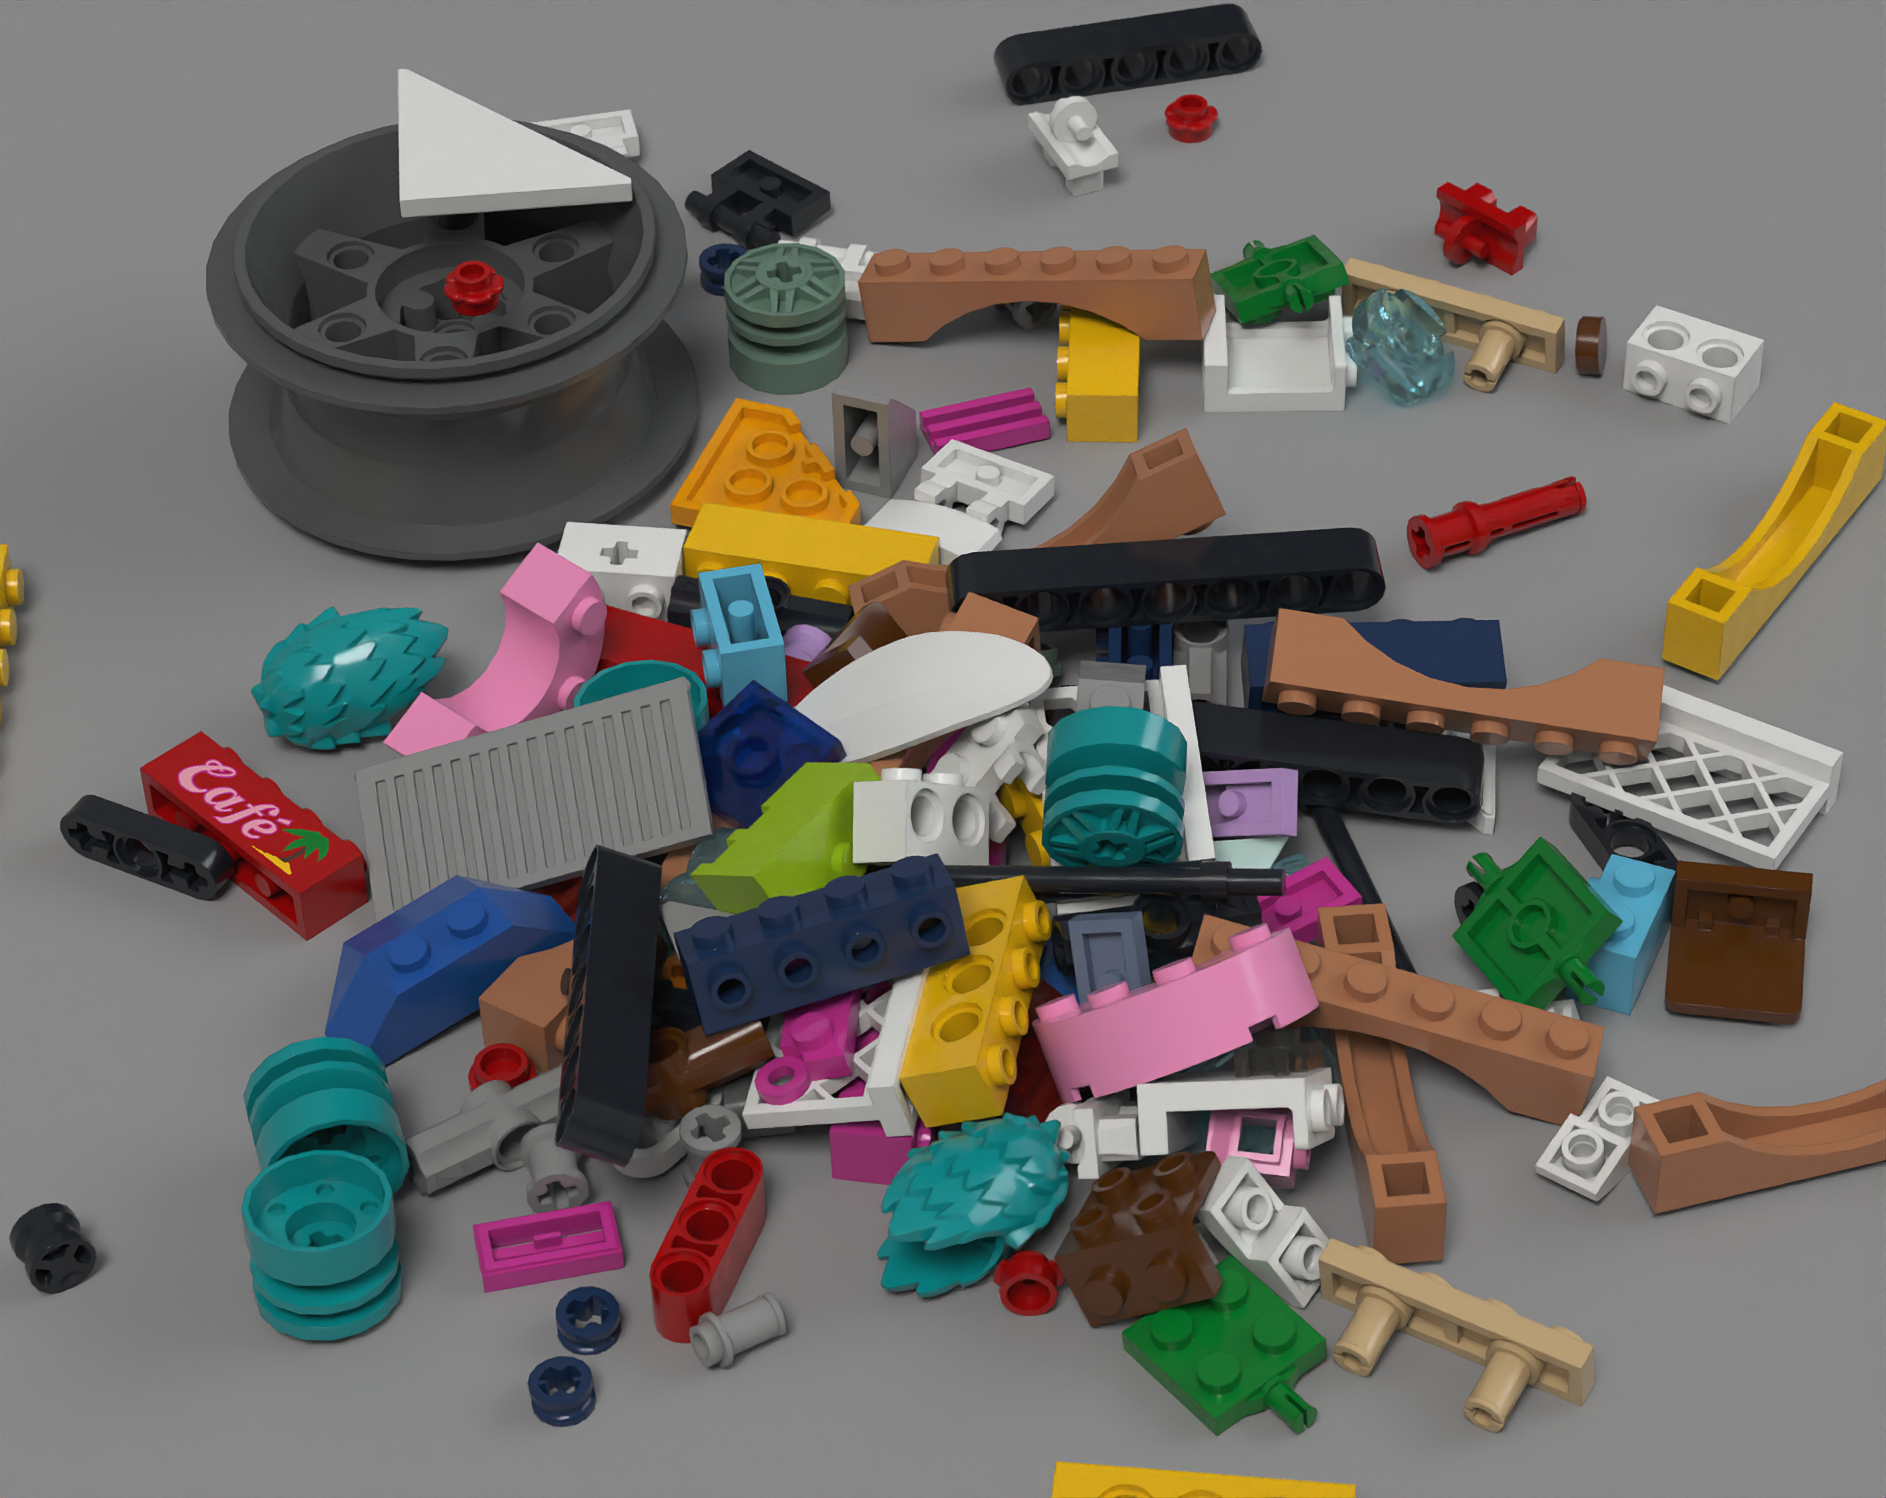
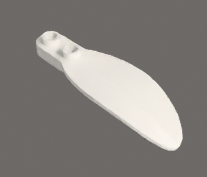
M939 631L909 636L875 649L851 662L816 687L796 707L745 727L727 737L718 750L716 765L771 788L786 782L806 762L867 763L1016 708L1045 692L1052 683L1053 671L1047 659L1036 650L1021 642L1000 635L968 631Z

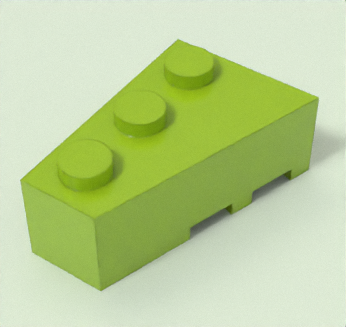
M806 762L761 805L763 815L748 829L735 830L725 840L728 849L713 863H701L690 876L718 911L733 914L757 908L762 902L772 897H794L823 888L830 881L842 876H863L869 865L853 863L854 782L881 781L880 777L870 763Z

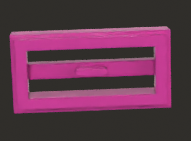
M1031 387L919 412L920 429L934 455L951 439L990 452L1050 438V421L1046 415H1042V407L1039 401L1035 402V394Z
M611 1201L472 1225L484 1293L624 1268L623 1251Z

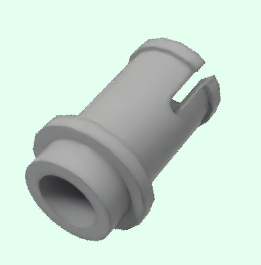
M763 1293L757 1296L756 1299L718 1316L711 1312L699 1316L698 1324L690 1328L689 1335L694 1352L703 1365L710 1367L717 1364L719 1367L724 1368L733 1363L735 1354L773 1337L782 1336L786 1333L787 1328L783 1311L772 1294Z

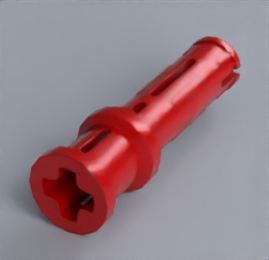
M1569 476L1551 484L1509 495L1489 503L1478 505L1476 502L1461 501L1453 506L1452 511L1430 518L1425 514H1419L1408 520L1407 540L1409 548L1416 562L1424 569L1437 567L1441 563L1442 558L1461 552L1475 555L1484 551L1490 541L1499 537L1528 530L1560 518L1582 514L1586 509L1585 491L1582 484L1576 482V477Z

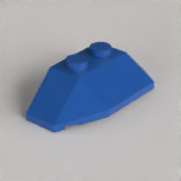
M456 875L343 942L325 1035L326 1037L348 1038L369 1047L386 1066L478 1010V998L518 957L552 949L574 940L575 923L551 896Z

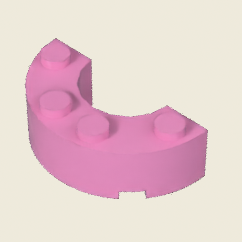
M537 542L499 591L506 607L505 630L499 649L486 671L469 688L451 698L433 699L421 692L383 743L399 755L406 756L574 708V698L581 686L595 675L604 640L607 607L594 576Z
M1267 923L1250 927L1228 937L1230 949L1196 966L1193 963L1192 957L1183 958L1152 971L1154 983L1130 991L1127 981H1121L1088 994V1001L1080 1004L1077 1003L1075 995L1072 993L1036 1007L1039 1019L1034 1020L1032 1026L1062 1102H1077L1082 1099L1080 1093L1089 1089L1092 1090L1094 1098L1186 1069L1252 1042L1251 1035L1269 1024L1274 1023L1275 1028L1279 1029L1319 1006L1290 928L1270 933Z

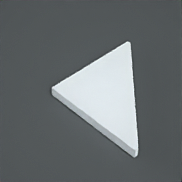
M398 69L399 194L402 218L633 201L631 178L408 69Z

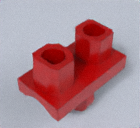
M1447 181L1437 188L1436 197L1440 201V213L1435 224L1434 235L1444 239L1443 255L1447 260L1455 264H1463L1474 255L1511 276L1523 269L1524 248L1536 239L1538 217L1535 212L1521 205L1508 213L1497 207V198L1493 191L1479 183H1475L1468 189L1463 190Z

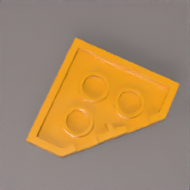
M740 398L734 400L670 504L671 523L687 527H693L704 502L856 525L861 524L859 501L851 490L844 491L838 483L835 468L816 442L810 444L801 432V422L794 412L789 408Z

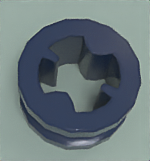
M730 243L716 244L703 250L699 256V268L702 271L700 273V284L704 291L711 295L725 296V273L733 261L747 253V251L739 245Z
M594 1286L579 1287L565 1294L556 1307L558 1339L562 1346L574 1354L587 1356L607 1351L617 1343L621 1334L619 1304L614 1295L605 1289ZM593 1315L601 1317V1324L589 1322L583 1329L576 1327V1319L587 1322Z
M558 1356L547 1359L534 1368L529 1375L527 1384L532 1399L533 1412L541 1422L555 1427H568L579 1424L591 1415L595 1409L597 1399L590 1367L580 1359L570 1356ZM572 1387L575 1388V1390L571 1393L566 1392ZM553 1388H556L558 1390L554 1392L552 1395L549 1394V1391Z

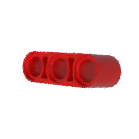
M728 1147L718 1149L707 1156L702 1162L651 1264L649 1277L654 1324L657 1332L663 1338L674 1343H691L689 1331L691 1327L698 1324L699 1316L707 1312H711L716 1316L723 1313L765 1225L767 1212L763 1166L760 1158L747 1149Z

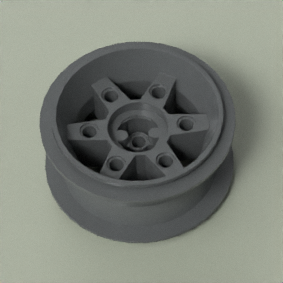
M524 121L515 122L631 178L633 201L402 218L399 194L398 124L350 136L309 154L272 175L249 193L227 217L213 241L206 265V294L214 323L228 345L247 363L244 372L235 386L229 408V440L237 468L252 492L274 513L289 523L332 544L373 555L408 560L443 561L502 556L531 550L537 542L545 546L562 540L567 522L601 524L640 500L667 475L682 455L694 429L698 407V391L694 366L685 345L670 325L663 320L671 310L684 283L688 253L683 221L674 201L660 183L637 163L603 144L574 133ZM466 261H481L494 268L496 275L503 277L504 289L499 294L500 303L496 309L480 316H466L457 313L452 308L451 300L444 294L445 279L459 264Z

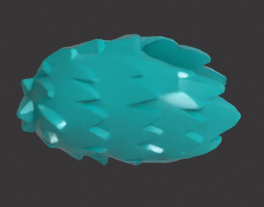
M332 606L323 611L309 624H298L285 640L276 643L270 650L262 664L261 682L251 689L253 698L263 713L267 736L271 738L283 736L293 744L302 747L330 750L336 749L337 744L359 743L362 737L389 735L392 731L390 719L415 700L421 692H425L427 689L424 686L434 679L444 667L446 659L436 656L448 638L449 628L439 623L420 620L419 618L423 612L421 609L406 607L394 609L389 607L340 616L335 607Z
M1005 1113L1001 1119L995 1118L982 1122H962V1131H940L938 1133L939 1141L932 1142L929 1146L910 1149L907 1154L909 1160L904 1163L890 1181L892 1183L886 1190L881 1204V1212L883 1214L893 1212L887 1230L889 1236L877 1251L879 1261L888 1260L880 1281L881 1286L886 1291H905L916 1288L917 1296L920 1298L933 1297L948 1292L959 1284L964 1288L978 1282L997 1267L1013 1250L1020 1251L1032 1234L1040 1232L1048 1224L1054 1210L1064 1203L1067 1194L1068 1170L1065 1168L1064 1163L1071 1156L1068 1151L1058 1147L1061 1122L1059 1120H1051L1040 1123L1036 1116L1031 1115L1025 1118Z

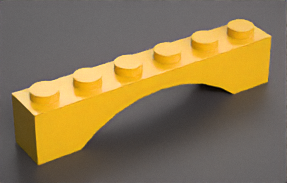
M1837 402L1830 406L1807 434L1781 490L1751 535L1731 556L1720 564L1707 569L1696 567L1667 602L1662 650L1663 660L1717 681L1721 678L1881 480L1886 452V420Z

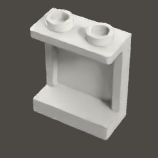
M1214 295L1216 311L1203 340H1200L1204 413L1345 411V388L1356 387L1357 358L1356 352H1345L1353 351L1354 325L1353 316H1342L1341 295L1329 296L1328 318L1325 321L1267 322L1257 325L1249 324V322L1244 324L1240 322H1226L1224 295Z
M1331 1067L1176 1073L1137 1084L1141 1155H1169L1197 1143L1196 1111L1287 1107L1293 1113L1295 1149H1311L1334 1138V1126H1342L1344 1121L1343 1089L1340 1083L1332 1084Z

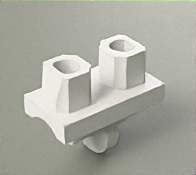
M1081 96L1059 99L1055 103L1051 114H1043L1037 111L1028 114V128L1042 145L1044 158L1050 166L1060 169L1065 176V186L1073 196H1081L1101 190L1103 188V171L1119 167L1118 151L1096 124V109L1087 98Z
M1129 1088L1097 1098L1093 1096L1083 1103H1064L1053 1110L1045 1121L1059 1120L1061 1122L1058 1147L1070 1153L1071 1157L1065 1163H1079V1179H1098L1101 1175L1124 1161L1141 1160L1146 1156L1140 1153L1138 1101H1130Z

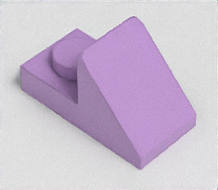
M1270 768L1202 772L1213 841L1297 836L1298 770Z

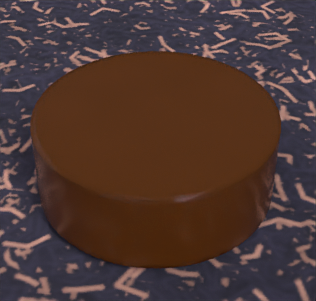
M1583 316L1582 319H1579L1576 331V368L1580 374L1602 375L1607 350L1606 320L1604 316Z

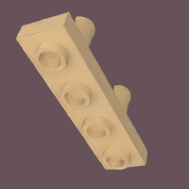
M1351 257L1345 265L1349 284L1342 286L1343 313L1367 319L1356 337V341H1358L1356 344L1357 349L1366 358L1375 361L1384 360L1401 330L1471 349L1474 352L1463 369V372H1465L1463 377L1467 385L1481 392H1490L1494 389L1509 361L1556 374L1565 359V318Z
M1331 1237L1318 1259L1322 1298L1355 1312L1338 1342L1333 1347V1357L1336 1363L1352 1374L1358 1376L1370 1375L1395 1330L1402 1331L1485 1366L1483 1373L1464 1403V1414L1473 1424L1490 1432L1502 1430L1527 1384L1580 1407L1583 1406L1594 1386V1346L1585 1343L1581 1337L1569 1329L1560 1326L1549 1328L1518 1315L1513 1308L1495 1299L1481 1300L1453 1288L1445 1279L1429 1272L1416 1273L1388 1261L1381 1253L1367 1246L1358 1245L1353 1247Z

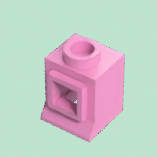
M1280 1107L1211 1110L1206 1151H1214L1221 1165L1227 1156L1247 1157L1270 1187L1294 1189L1296 1170H1308L1312 1148L1295 1149L1293 1113L1291 1109ZM1243 1125L1276 1128L1273 1155L1240 1151Z

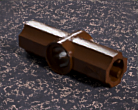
M760 1020L751 1021L706 1036L701 1025L686 1032L674 1027L651 1031L644 1119L651 1115L661 1120L682 1118L685 1114L694 1108L701 1107L706 1102L710 1089L756 1070L776 1059Z

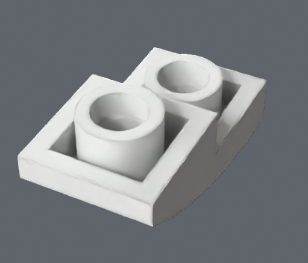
M890 499L864 525L939 537L940 565H949L962 554L992 551L1003 540L999 529L983 520L949 507L913 500Z
M1607 1076L1580 1117L1570 1113L1536 1163V1173L1596 1202L1599 1201L1631 1170L1628 1162L1634 1107L1660 1100Z
M1227 1156L1196 1216L1213 1236L1261 1282L1293 1307L1305 1308L1321 1284L1318 1259L1330 1240L1304 1207L1284 1205L1247 1157Z

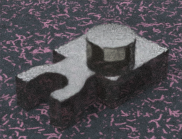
M1300 1028L1261 1029L1258 1031L1259 1042H1252L1234 1049L1235 1078H1249L1259 1075H1274V1077L1290 1076L1292 1073L1309 1072L1324 1067L1322 1040H1301Z

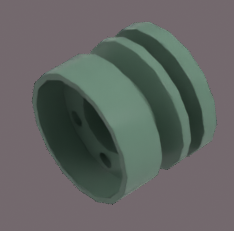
M779 243L752 249L735 259L725 273L724 291L726 319L728 320L729 365L737 379L757 391L775 395L803 394L823 388L839 378L848 364L847 318L845 317V270L836 257L818 247L799 243Z

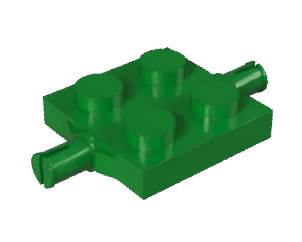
M1315 234L1271 249L1265 247L1262 242L1253 240L1255 248L1248 242L1243 248L1244 259L1242 261L1210 273L1215 295H1224L1225 306L1241 324L1249 322L1252 325L1263 324L1276 319L1281 315V309L1289 306L1297 313H1303L1301 305L1306 311H1309L1313 304L1329 299V296H1333L1336 288L1349 284L1344 263Z
M1541 836L1516 863L1503 871L1488 853L1481 852L1475 854L1472 858L1482 868L1468 861L1466 870L1484 889V892L1474 911L1453 933L1452 937L1507 1000L1545 1010L1562 989L1568 985L1582 1004L1592 1005L1599 1001L1589 989L1603 996L1605 985L1591 972L1586 963L1624 921L1557 847Z
M1232 1255L1215 1266L1223 1280L1215 1297L1148 1313L1121 1332L1124 1351L1216 1436H1219L1243 1417L1264 1411L1265 1409L1273 1410L1297 1434L1304 1432V1425L1309 1428L1317 1417L1316 1408L1310 1406L1292 1388L1301 1375L1327 1357L1326 1339Z

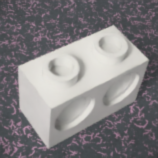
M1656 305L1627 341L1623 389L1731 424L1759 387L1764 340Z
M914 768L881 769V781L854 782L853 863L876 866L893 865L896 861L908 856L926 857L938 853L944 865H989V789L963 786L962 774L928 773L923 774L922 781V770Z

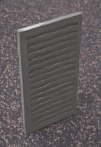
M685 677L677 678L355 770L354 780L357 784L376 923L456 875L530 891L583 876L588 859L596 844L645 859L716 839L690 695V682Z

